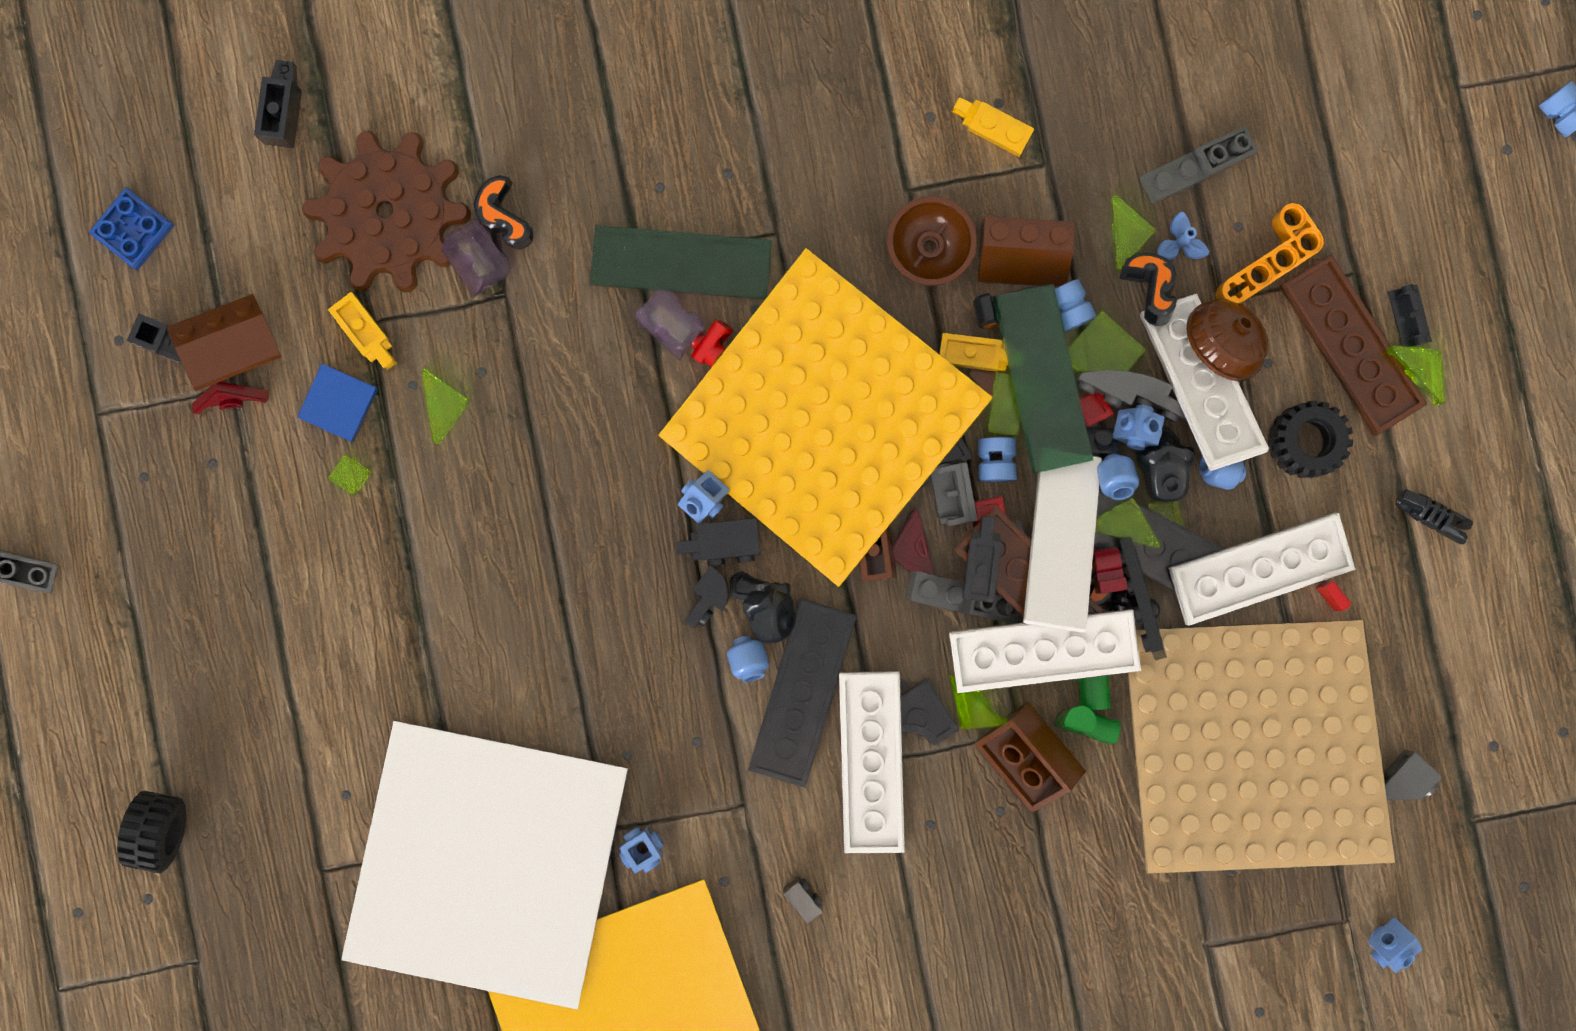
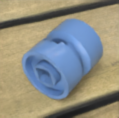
M1571 80L1538 105L1548 119H1556L1554 126L1564 138L1576 131V84Z
M1079 279L1066 283L1044 296L1050 310L1058 314L1055 320L1062 334L1074 330L1097 317L1091 302L1084 301L1086 292Z
M1016 438L978 439V457L982 459V463L978 465V482L1017 481V464L1012 461V458L1017 455ZM992 454H1002L1003 460L992 461Z

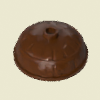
M938 196L921 197L904 205L892 219L887 234L888 254L895 268L908 280L925 286L944 285L960 277L971 264L977 247L975 226L968 213L957 203ZM927 242L933 243L935 250L931 252L926 251L924 244Z
M1218 299L1198 305L1188 316L1186 330L1190 345L1198 358L1210 370L1221 377L1234 381L1248 380L1261 370L1268 353V337L1261 321L1246 306L1228 299Z

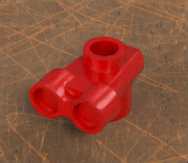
M715 319L708 328L706 335L700 334L694 340L691 346L694 349L691 357L700 364H708L712 368L726 350L721 344L724 340L728 339L734 330L725 322Z

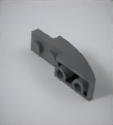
M1245 125L1197 147L1191 153L1143 174L1139 180L1153 205L1216 176L1255 155L1259 150Z
M1118 370L1086 371L1074 373L1071 377V380L1079 383L1078 389L1092 395L1097 392L1105 396L1104 402L1114 407L1120 408L1121 405H1132L1136 398L1135 404L1147 405L1162 411L1161 416H1164V419L1177 423L1178 420H1186L1179 402L1168 397L1173 385L1144 374Z
M0 549V583L49 594L52 593L59 564Z
M911 570L905 600L1011 624L1021 623L1022 616L996 591L994 603L963 599L964 582Z

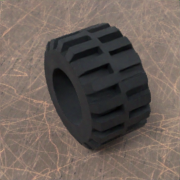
M1309 401L1288 408L1282 412V415L1277 416L1274 420L1276 425L1271 427L1269 431L1273 438L1268 440V446H1273L1274 451L1270 452L1272 458L1277 457L1279 460L1276 465L1280 469L1286 468V473L1291 476L1298 475V478L1322 476L1334 472V469L1340 468L1344 464L1342 460L1347 459L1351 453L1347 451V448L1353 446V440L1348 439V435L1353 433L1352 427H1346L1345 423L1349 420L1346 415L1341 417L1338 415L1341 411L1336 406L1329 408L1330 403L1324 401L1320 403ZM1303 423H1310L1316 426L1323 436V448L1316 457L1306 455L1298 445L1297 433Z
M141 791L134 797L124 814L118 834L117 852L119 863L122 866L155 873H163V871L168 869L178 853L185 831L186 808L184 800L180 797L149 791Z

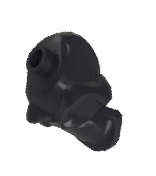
M1166 426L1162 427V435L1158 446L1145 447V450L1136 452V461L1140 469L1145 473L1146 488L1149 496L1158 502L1171 503L1183 499L1188 493L1190 464L1194 459L1195 451L1192 447L1181 445L1177 435Z
M743 571L735 573L730 579L731 597L744 600L742 604L743 612L749 619V626L754 635L765 643H777L787 638L796 623L793 599L790 596V584L786 582L783 584L778 582L769 583L754 578Z

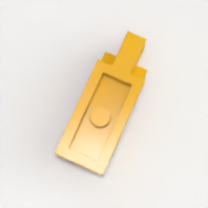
M959 97L953 107L952 112L964 118L962 124L968 127V131L1020 157L1034 131V128L983 101L975 99L974 103H971Z
M353 292L348 293L328 309L360 353L368 358L370 362L377 359L382 367L387 370L397 364L387 351L392 347L389 338Z
M949 333L942 334L940 355L953 366L996 372L998 370L1006 371V365L1022 367L1024 356L1022 351L1009 350V344L1003 343L1002 340Z

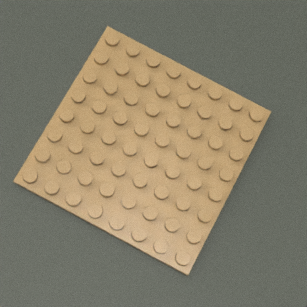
M1363 620L1159 629L1167 658L1156 661L1152 652H1145L1141 635L1146 634V631L1136 630L1141 671L1128 672L1147 874L1395 863Z

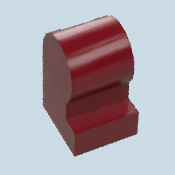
M1118 547L1093 550L1092 570L1095 594L1128 590Z

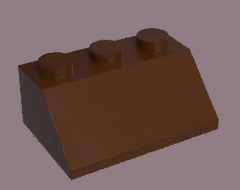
M985 216L981 223L978 282L1060 287L1066 284L1073 255L1075 222Z
M254 294L166 327L195 391L282 357Z
M1029 702L1009 713L974 743L1031 813L1070 792L1086 773L1083 766Z

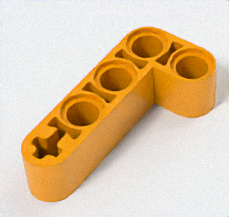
M1290 203L1274 215L1272 226L1282 244L1222 283L1215 292L1216 300L1228 299L1237 304L1242 303L1322 249L1324 244L1323 236L1301 205ZM1284 214H1290L1294 218V226H1290L1285 222ZM1301 238H1305L1310 242V251L1302 247ZM1277 254H1281L1286 258V267H1282L1277 263ZM1252 270H1256L1262 275L1261 283H1257L1252 279ZM1241 284L1244 289L1230 297L1227 292Z

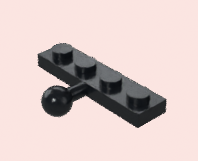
M1132 537L1120 539L1122 550H1119L1122 568L1127 567L1130 575L1129 578H1126L1129 596L1135 595L1138 603L1137 606H1133L1137 624L1143 623L1146 634L1141 635L1145 652H1152L1155 661L1167 658L1156 620L1160 614V606L1149 596Z

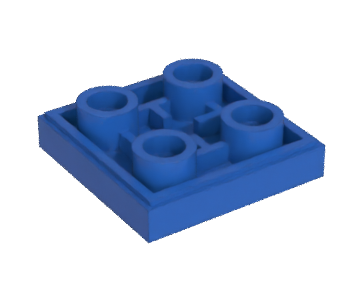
M125 187L88 233L138 271L175 225L133 191Z
M321 364L297 418L354 443L378 388Z

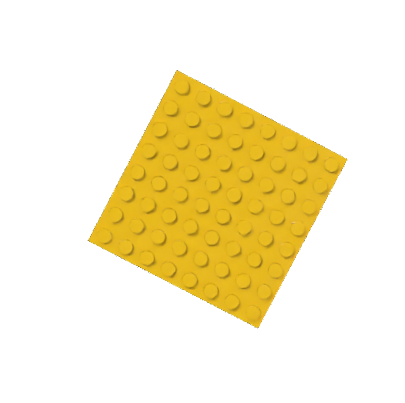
M805 248L658 436L702 473L709 470L730 489L727 494L840 587L993 397Z
M705 879L597 919L578 1010L488 991L502 1031H760Z

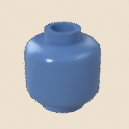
M1119 454L1108 455L1097 467L1101 492L1107 497L1114 500L1129 498L1139 485L1135 464L1127 456Z
M1203 456L1199 463V473L1202 475L1204 482L1225 490L1235 488L1244 480L1247 472L1244 460L1213 471H1209Z
M750 636L735 639L733 641L734 645L727 651V659L732 675L737 679H742L744 683L763 678L765 671L770 665L763 642L751 640Z

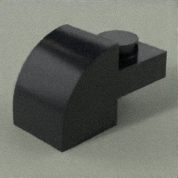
M138 314L127 341L182 364L166 328L168 325Z
M713 566L708 568L693 589V591L702 596L684 621L693 628H696L698 624L704 627L714 613L710 610L712 605L723 611L728 602L729 591L727 582L723 575Z

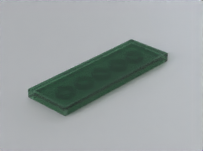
M595 225L590 285L765 300L768 293L772 240Z
M1050 284L993 297L1033 474L1093 461L1054 285Z

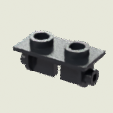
M1410 284L1400 289L1388 291L1402 349L1432 342L1418 286Z

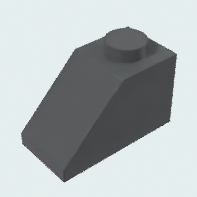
M1405 749L1383 773L1387 800H1415L1428 797L1438 788L1437 783L1442 776L1416 752Z

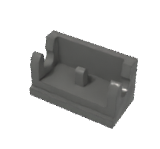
M957 459L940 463L931 474L939 523L953 526L977 521L967 462Z

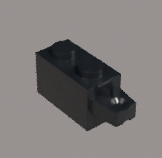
M276 60L271 78L262 77L254 136L265 145L294 148L302 90L297 86V66L294 62Z
M756 518L697 524V533H691V541L676 542L678 555L693 553V560L707 561L708 566L723 565L726 558L737 557V563L755 561V555H761Z

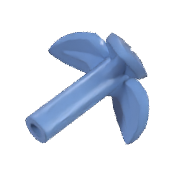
M1180 211L1172 219L1169 228L1170 233L1176 238L1175 241L1163 240L1159 244L1157 254L1172 260L1177 257L1179 249L1182 248L1185 256L1190 259H1200L1209 255V250L1205 243L1199 239H1194L1197 231L1191 227L1187 215Z

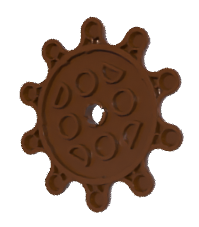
M363 131L357 136L358 154L352 162L343 163L333 156L323 157L319 162V172L329 181L330 189L322 198L306 200L302 207L305 217L310 220L322 221L328 228L326 238L316 245L314 255L322 263H330L340 257L349 259L353 266L350 284L357 291L367 290L371 286L374 277L379 273L385 272L392 275L395 285L400 291L405 293L411 292L417 286L416 267L420 262L430 260L440 267H448L455 260L454 250L444 241V232L449 226L464 225L471 218V210L466 204L451 202L446 196V188L449 183L458 177L459 168L452 160H444L434 166L424 164L421 159L424 142L417 133H407L402 138L398 148L388 151L380 146L379 140L373 132ZM383 203H389L393 206V213L387 218H382L378 215L379 208Z

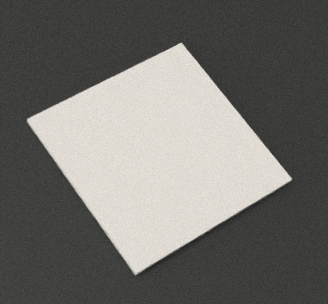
M393 721L341 960L578 1010L628 768Z

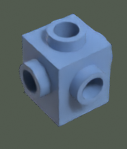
M1136 405V408L1119 410L1113 439L1125 443L1127 447L1135 450H1145V447L1158 446L1165 417L1154 413V409L1147 405Z
M707 470L697 481L692 478L681 490L684 496L677 505L698 524H701L708 516L713 519L724 506L720 502L730 489Z
M636 827L623 836L625 841L619 847L621 851L619 856L628 869L632 868L635 874L642 869L646 873L661 863L659 859L664 853L662 847L665 845L657 831L651 832L648 827L641 831L639 827ZM644 842L648 847V851L640 852L638 844Z
M1395 917L1385 926L1376 928L1371 934V938L1367 941L1373 950L1370 954L1371 957L1383 969L1388 966L1395 974L1401 969L1408 968L1414 962L1415 956L1423 950L1417 938Z

